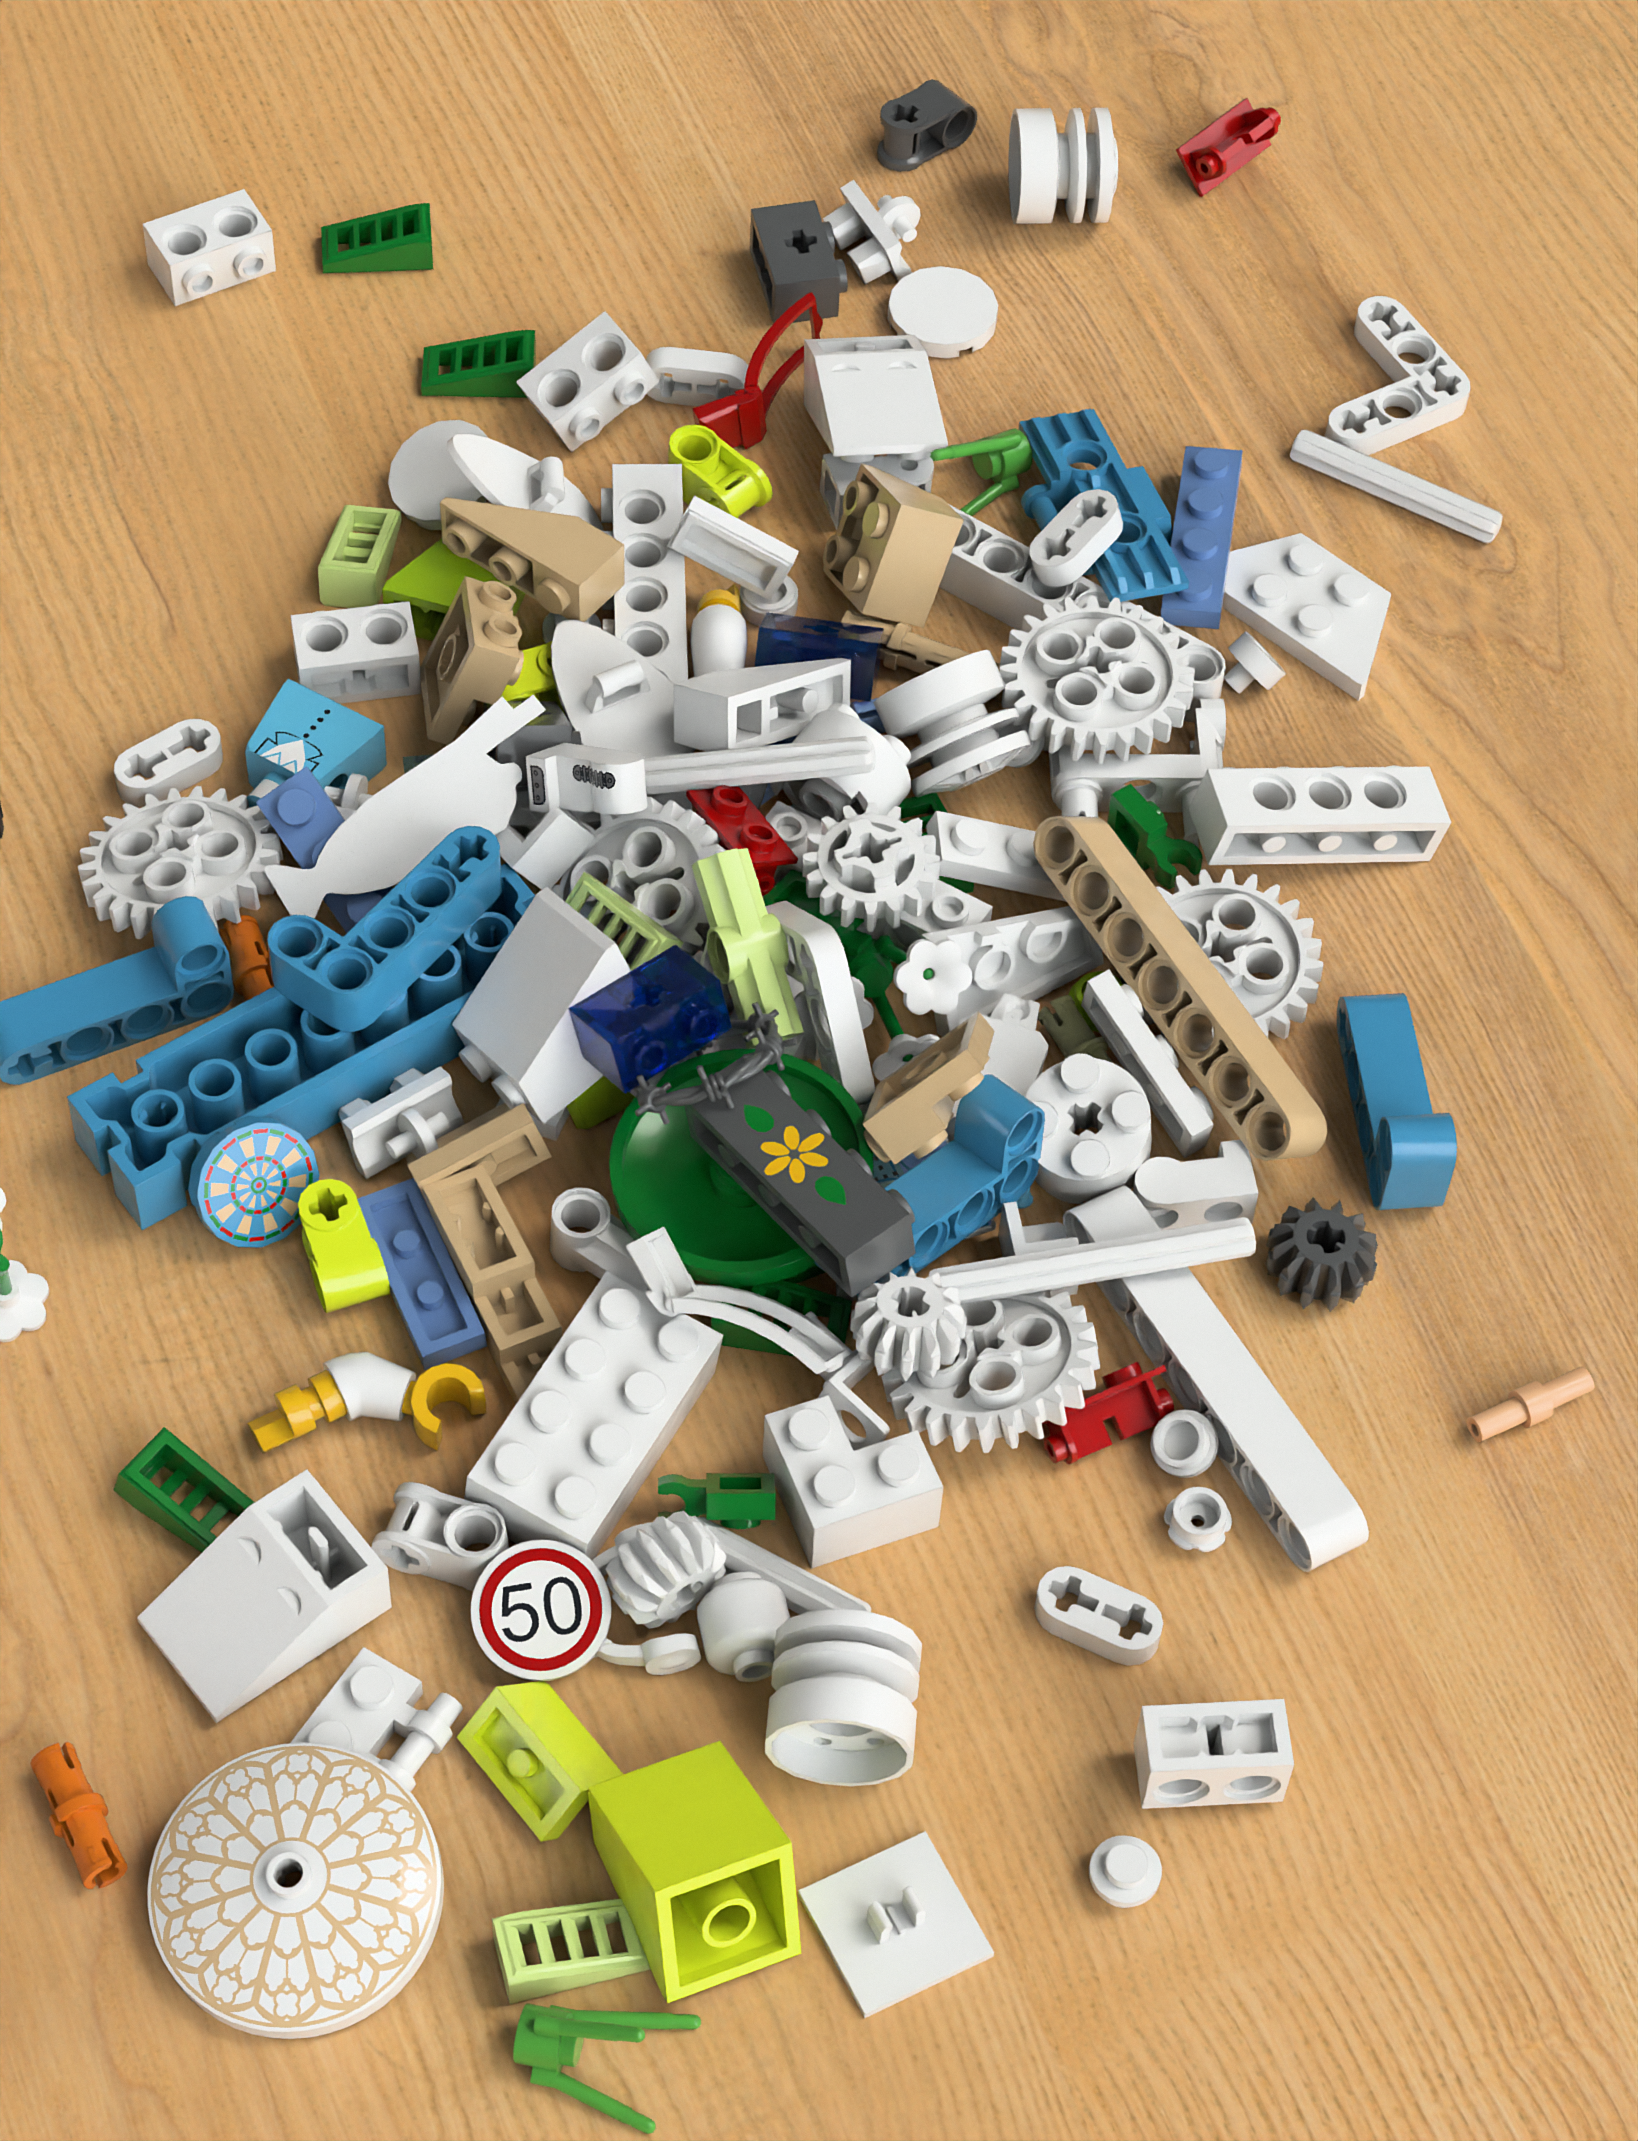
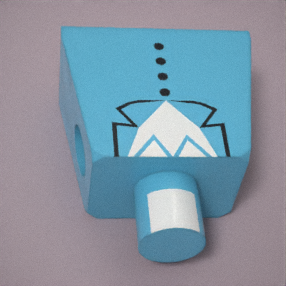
M287 679L246 746L245 756L249 784L254 788L247 796L249 808L257 806L256 801L306 766L314 774L323 789L326 786L345 789L346 783L353 773L365 775L369 782L387 765L384 726L295 681Z

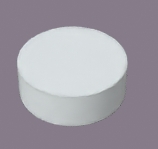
M786 576L771 601L741 586V613L747 621L760 627L772 628L782 626L788 623L797 612V585L789 576Z

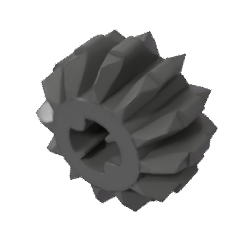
M1314 1197L1305 1205L1304 1211L1289 1206L1287 1211L1282 1214L1281 1223L1275 1224L1274 1228L1270 1230L1267 1240V1247H1269L1266 1260L1267 1275L1279 1278L1277 1286L1280 1296L1298 1292L1301 1294L1300 1302L1303 1309L1311 1304L1313 1299L1321 1300L1329 1312L1338 1305L1340 1298L1355 1303L1356 1299L1361 1296L1363 1286L1368 1285L1369 1281L1373 1280L1377 1268V1263L1375 1262L1378 1246L1376 1234L1364 1231L1366 1223L1364 1222L1363 1213L1346 1217L1343 1215L1340 1200L1328 1210L1322 1209Z

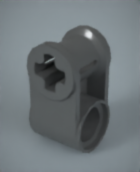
M932 79L924 82L915 90L897 99L890 100L882 106L880 121L884 127V139L877 148L879 162L888 169L899 172L917 169L924 162L964 143L976 126L977 111L938 80Z

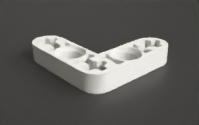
M1374 296L1361 302L1357 311L1354 335L1363 348L1395 383L1341 404L1333 409L1328 418L1325 437L1369 456L1460 417L1466 409L1470 393V381L1458 365L1397 300L1387 296ZM1406 352L1415 353L1423 357L1425 361L1419 364H1411L1400 359L1398 355ZM1392 406L1402 407L1408 410L1411 416L1395 418L1388 415L1384 409Z
M780 901L765 906L767 913H773L778 918L786 936L789 960L785 972L803 984L822 1070L838 1081L854 1098L858 1106L871 1102L875 1092L874 1079L846 954L837 932L831 925L787 901Z

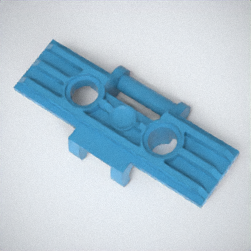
M1085 409L1069 414L1061 413L1045 418L1037 417L1019 422V430L1027 437L1031 446L1032 457L1046 484L1029 488L1021 498V506L1028 517L1036 520L1041 531L1074 497L1085 491L1096 489L1108 491L1115 496L1123 521L1122 532L1082 576L1095 574L1110 602L1114 598H1119L1120 602L1178 592L1189 588V580L1170 548L1173 533L1171 515L1144 467L1126 468L1094 409ZM1082 462L1091 464L1096 469L1080 470L1070 465Z

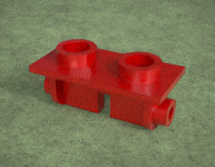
M1245 98L1176 149L1200 197L1207 194L1272 145L1269 139L1277 134L1278 126L1281 124V117L1274 108H1257L1253 110L1248 98Z
M721 785L711 789L687 790L685 796L697 809L696 814L706 821L705 824L718 833L720 838L718 844L725 850L748 848L762 896L768 894L773 889L775 884L773 878L778 865L797 864V856L739 786L729 787Z
M1135 1362L1101 1378L1106 1390L1086 1399L1084 1398L1085 1406L1082 1409L1064 1406L1067 1424L1061 1426L1048 1420L1043 1422L1042 1425L1046 1424L1051 1434L1050 1437L1044 1439L1045 1450L1050 1460L1055 1464L1064 1460L1070 1465L1082 1457L1112 1445V1441L1103 1423L1104 1420L1110 1417L1120 1440H1124L1156 1426L1164 1416L1173 1412L1174 1403L1169 1392L1165 1388L1156 1390L1152 1381V1377L1167 1371L1165 1365L1143 1374L1139 1362Z

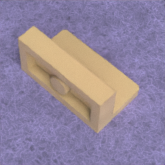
M503 1103L436 1139L438 1149L419 1159L411 1152L407 1155L406 1161L412 1176L422 1192L423 1185L480 1165H484L496 1187L552 1156L525 1104L522 1103L510 1109L506 1103Z

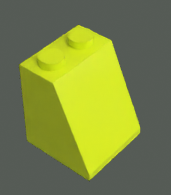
M721 1741L587 1787L594 1844L619 1899H622L649 1962V1967L667 2003L802 1954L792 1842Z

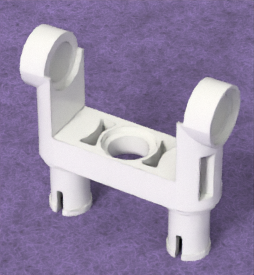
M1198 699L1195 708V741L1189 742L1190 754H1129L1128 761L1124 762L1117 754H1106L1103 764H1098L1094 754H1082L1078 761L1072 760L1071 746L1065 744L1053 754L1049 752L1052 800L1062 810V816L1098 818V812H1109L1111 794L1127 786L1124 785L1125 783L1133 780H1149L1151 783L1135 786L1134 788L1146 801L1154 802L1162 812H1183L1185 834L1183 839L1195 844L1199 848L1198 835L1188 808L1207 769L1223 768L1222 752L1226 735L1224 700ZM1045 735L1043 751H1049L1050 737Z

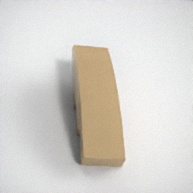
M480 1165L423 1185L422 1192L430 1214L484 1329L487 1347L516 1405L561 1339L562 1326L535 1277V1262L484 1165Z

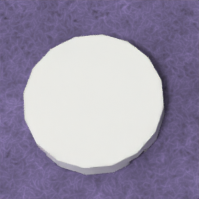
M942 266L924 268L903 277L891 290L887 320L890 328L892 326L897 332V336L916 335L925 348L927 356L944 359L959 357V351L967 350L971 347L972 352L984 347L995 332L998 303L993 290L978 276L957 268Z
M462 420L438 421L421 428L401 445L391 462L388 485L392 500L409 520L415 521L418 526L428 530H441L440 502L445 497L486 502L487 499L464 475L447 449V441L456 434H473L488 438L476 425Z

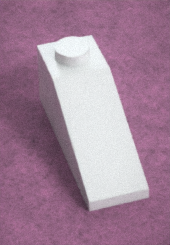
M835 658L719 670L674 683V743L708 752L765 746L799 735L817 713L827 710L832 703L840 702L850 707L851 660Z

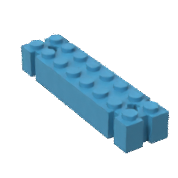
M508 863L501 865V893L496 901L365 1029L354 1032L337 1030L283 996L275 987H272L136 1060L138 1075L123 1083H120L112 1072L67 1096L76 1142L101 1176L111 1172L115 1195L141 1230L188 1206L185 1191L189 1187L192 1163L203 1143L216 1131L222 1133L228 1127L235 1125L232 1123L233 1121L246 1116L271 1117L293 1128L305 1140H308L341 1122L338 1112L346 1104L357 1098L368 1100L373 1104L391 1094L389 1088L393 1084L395 1077L412 1068L425 1075L459 1057L458 1053L465 1048V1045L452 1026V1023L535 897V894Z

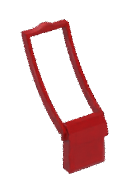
M812 292L806 294L788 308L762 337L748 365L743 389L735 391V394L692 408L695 425L705 426L713 430L720 439L732 448L743 444L744 448L748 449L763 440L767 432L765 420L771 403L788 377L804 362V346L797 350L776 371L763 392L758 385L760 373L766 357L775 342L807 309H809L812 339H820L823 320L817 312L816 298Z

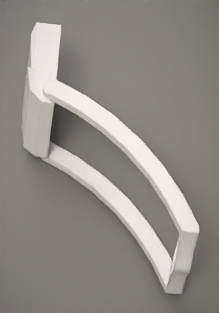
M665 1227L626 1245L629 1255L649 1288L646 1296L659 1313L671 1317L680 1313L699 1314L743 1326L772 1340L797 1357L815 1374L823 1371L832 1372L842 1367L843 1359L850 1355L848 1349L825 1329L801 1313L773 1299L727 1286L695 1284L691 1275L688 1274ZM726 1303L748 1307L794 1327L819 1344L833 1357L824 1361L802 1341L778 1325L752 1312Z

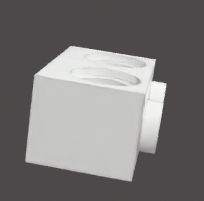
M245 189L143 223L148 266L174 306L276 271L272 229Z
M604 311L516 383L536 411L572 453L585 441L596 437L605 425L625 409L641 401L647 392L660 381L642 353Z
M409 601L290 615L299 684L339 704L422 694L419 652Z
M1284 1699L1142 1706L1133 1743L1142 1809L1283 1802L1294 1767Z

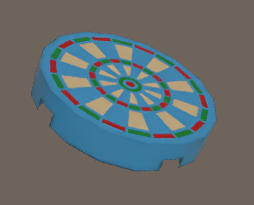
M246 1116L233 1121L232 1123L235 1125L228 1127L222 1133L216 1131L203 1143L191 1166L188 1191L191 1203L196 1208L197 1215L201 1219L200 1221L209 1232L236 1247L261 1248L284 1239L301 1224L298 1201L301 1193L307 1186L319 1180V1170L313 1149L299 1132L271 1117Z

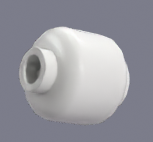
M754 1572L731 1573L712 1583L709 1592L697 1606V1620L706 1660L715 1670L720 1673L735 1675L736 1679L742 1682H755L772 1675L773 1662L775 1661L776 1630L790 1618L782 1589L772 1581L765 1580Z

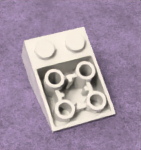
M916 335L804 339V406L834 457L840 456L841 460L851 463L869 462L874 459V455L896 454L901 459L923 460L929 458L931 452L935 449L948 446L927 352Z
M306 1469L250 1505L137 1619L213 1720L218 1723L392 1608L388 1568Z

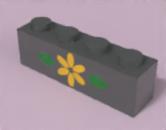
M743 1056L721 1070L720 1074L722 1077L728 1076L745 1062ZM761 1070L753 1077L727 1088L735 1106L732 1109L728 1108L724 1097L720 1100L716 1098L715 1102H711L708 1097L697 1103L684 1106L691 1137L851 1298L916 1254L911 1225L915 1222V1216L906 1199L895 1189L886 1191L873 1178L868 1164L856 1150L850 1148L845 1151L832 1138L827 1124L816 1111L812 1109L804 1111L792 1100L786 1084L774 1071L769 1070L765 1073Z

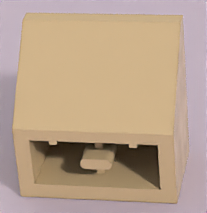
M861 463L855 481L850 482L845 490L843 515L836 534L832 535L826 543L823 554V571L861 614L924 628L964 519L944 499L873 466Z

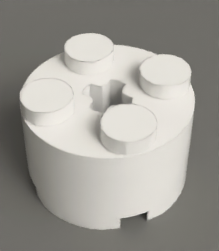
M835 702L827 710L817 713L792 743L867 736L870 737L875 747V769L870 773L772 782L770 786L775 796L782 789L793 803L790 807L820 822L825 816L833 818L838 823L843 821V807L850 805L857 815L866 814L869 802L876 803L878 814L887 816L889 811L894 806H899L910 792L911 778L906 765L911 760V754L899 739L891 735L882 736L871 726L861 721L852 708L844 703Z
M1080 1053L1071 1055L1063 1062L1044 1071L1032 1083L1025 1095V1098L1045 1112L1041 1158L1038 1160L1039 1170L1035 1181L1053 1197L1073 1204H1083V1201H1089L1119 1186L1125 1185L1132 1189L1138 1168L1146 1160L1150 1159L1152 1144L1150 1105L1138 1081L1125 1069L1112 1062ZM1094 1127L1098 1129V1133L1095 1134L1086 1129ZM1077 1129H1085L1079 1136L1075 1134Z

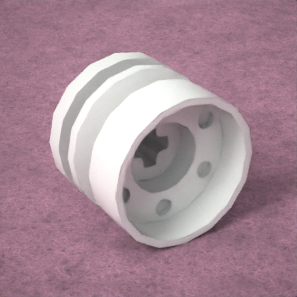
M1051 108L1014 109L1010 123L1008 154L1009 200L1013 223H1051L1057 199H1064L1070 223H1081L1085 199H1087L1091 223H1107L1111 214L1112 199L1118 180V149L1113 135L1111 115L1108 108L1091 109L1087 133L1081 108L1069 110L1064 133H1057L1056 122Z
M990 650L975 652L932 669L888 691L873 702L887 735L899 739L917 734L922 743L910 751L911 760L906 767L910 769L930 762L933 769L911 781V788L915 797L935 792H952L980 781L1002 770L1017 754L1032 745L1026 731H1019L1002 738L998 737L996 731L1006 727L1020 717L1015 708L1002 709L992 713H988L984 703L994 698L1006 687Z
M840 1608L814 1610L787 1619L776 1630L775 1661L772 1667L771 1685L776 1692L769 1698L765 1754L772 1763L795 1777L820 1784L840 1786L880 1784L898 1778L910 1769L913 1764L917 1710L912 1705V1702L918 1696L920 1677L918 1673L922 1643L914 1631L893 1618L863 1610Z

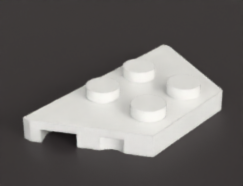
M1299 533L1230 551L1222 608L1359 701L1364 696L1371 666L1387 615L1391 593L1304 534Z

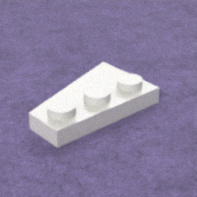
M1070 906L921 934L922 939H926L934 944L942 939L956 942L962 949V962L967 964L972 970L973 978L971 984L965 991L959 993V1001L956 1008L945 1015L934 1012L937 1033L942 1037L978 1011L982 1015L990 1017L1004 993L1016 995L1024 1000L1030 999L1035 1001L1104 964L1102 949Z

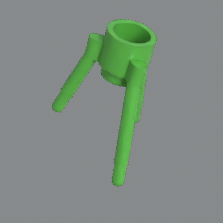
M1016 428L973 442L935 449L931 452L930 456L933 461L972 455L973 465L978 475L983 479L994 481V485L960 509L970 516L975 515L1001 494L1019 488L1017 475L1027 472L1032 465V450L1029 441L1022 431Z
M527 2003L522 2010L516 2030L513 2060L518 2064L532 2066L530 2083L555 2088L624 2124L626 2123L646 2134H651L656 2128V2124L652 2119L562 2073L561 2069L563 2065L576 2067L581 2055L584 2038L638 2043L642 2042L645 2038V2031L643 2029L694 2030L700 2027L701 2019L698 2015L574 2010L551 2005L549 2008Z

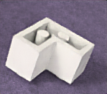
M829 1395L765 1415L763 1458L769 1472L774 1473L775 1486L811 1569L939 1526L943 1485L918 1430L853 1450Z

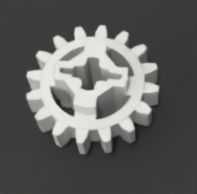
M869 802L866 814L857 815L850 805L844 806L843 821L838 823L833 818L825 816L821 819V834L809 833L807 837V853L803 854V877H806L808 898L820 897V913L824 916L837 909L841 911V926L846 928L855 918L864 919L867 931H874L877 919L885 918L893 928L900 927V912L906 911L908 914L918 917L921 914L922 899L933 900L935 896L936 879H939L940 856L935 855L936 838L934 835L922 836V820L918 817L907 823L901 822V808L898 806H894L887 816L878 814L875 802Z

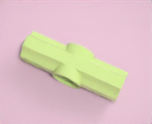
M748 848L731 849L696 861L691 866L710 925L706 939L710 964L717 979L722 984H728L738 1019L748 1020L749 1016L755 1013L752 1004L758 1002L762 1013L769 1014L775 1009L779 1012V1015L774 1017L778 1025V1033L782 1036L783 1041L802 1034L804 1030L785 972L789 960L786 936L778 918L773 913H767ZM758 1038L745 1042L747 1049L756 1048L759 1043Z

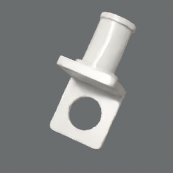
M812 1311L808 1312L805 1317L825 1329L844 1345L850 1355L843 1359L842 1367L832 1372L823 1371L819 1373L825 1380V1383L823 1385L824 1389L818 1398L829 1395L853 1450L884 1441L890 1431L889 1426L850 1390L874 1368V1360H860L857 1349L851 1351L817 1319V1316ZM794 1327L788 1332L807 1345L824 1361L833 1357L819 1344ZM841 1410L850 1412L857 1417L865 1429L866 1438L857 1436L845 1425Z

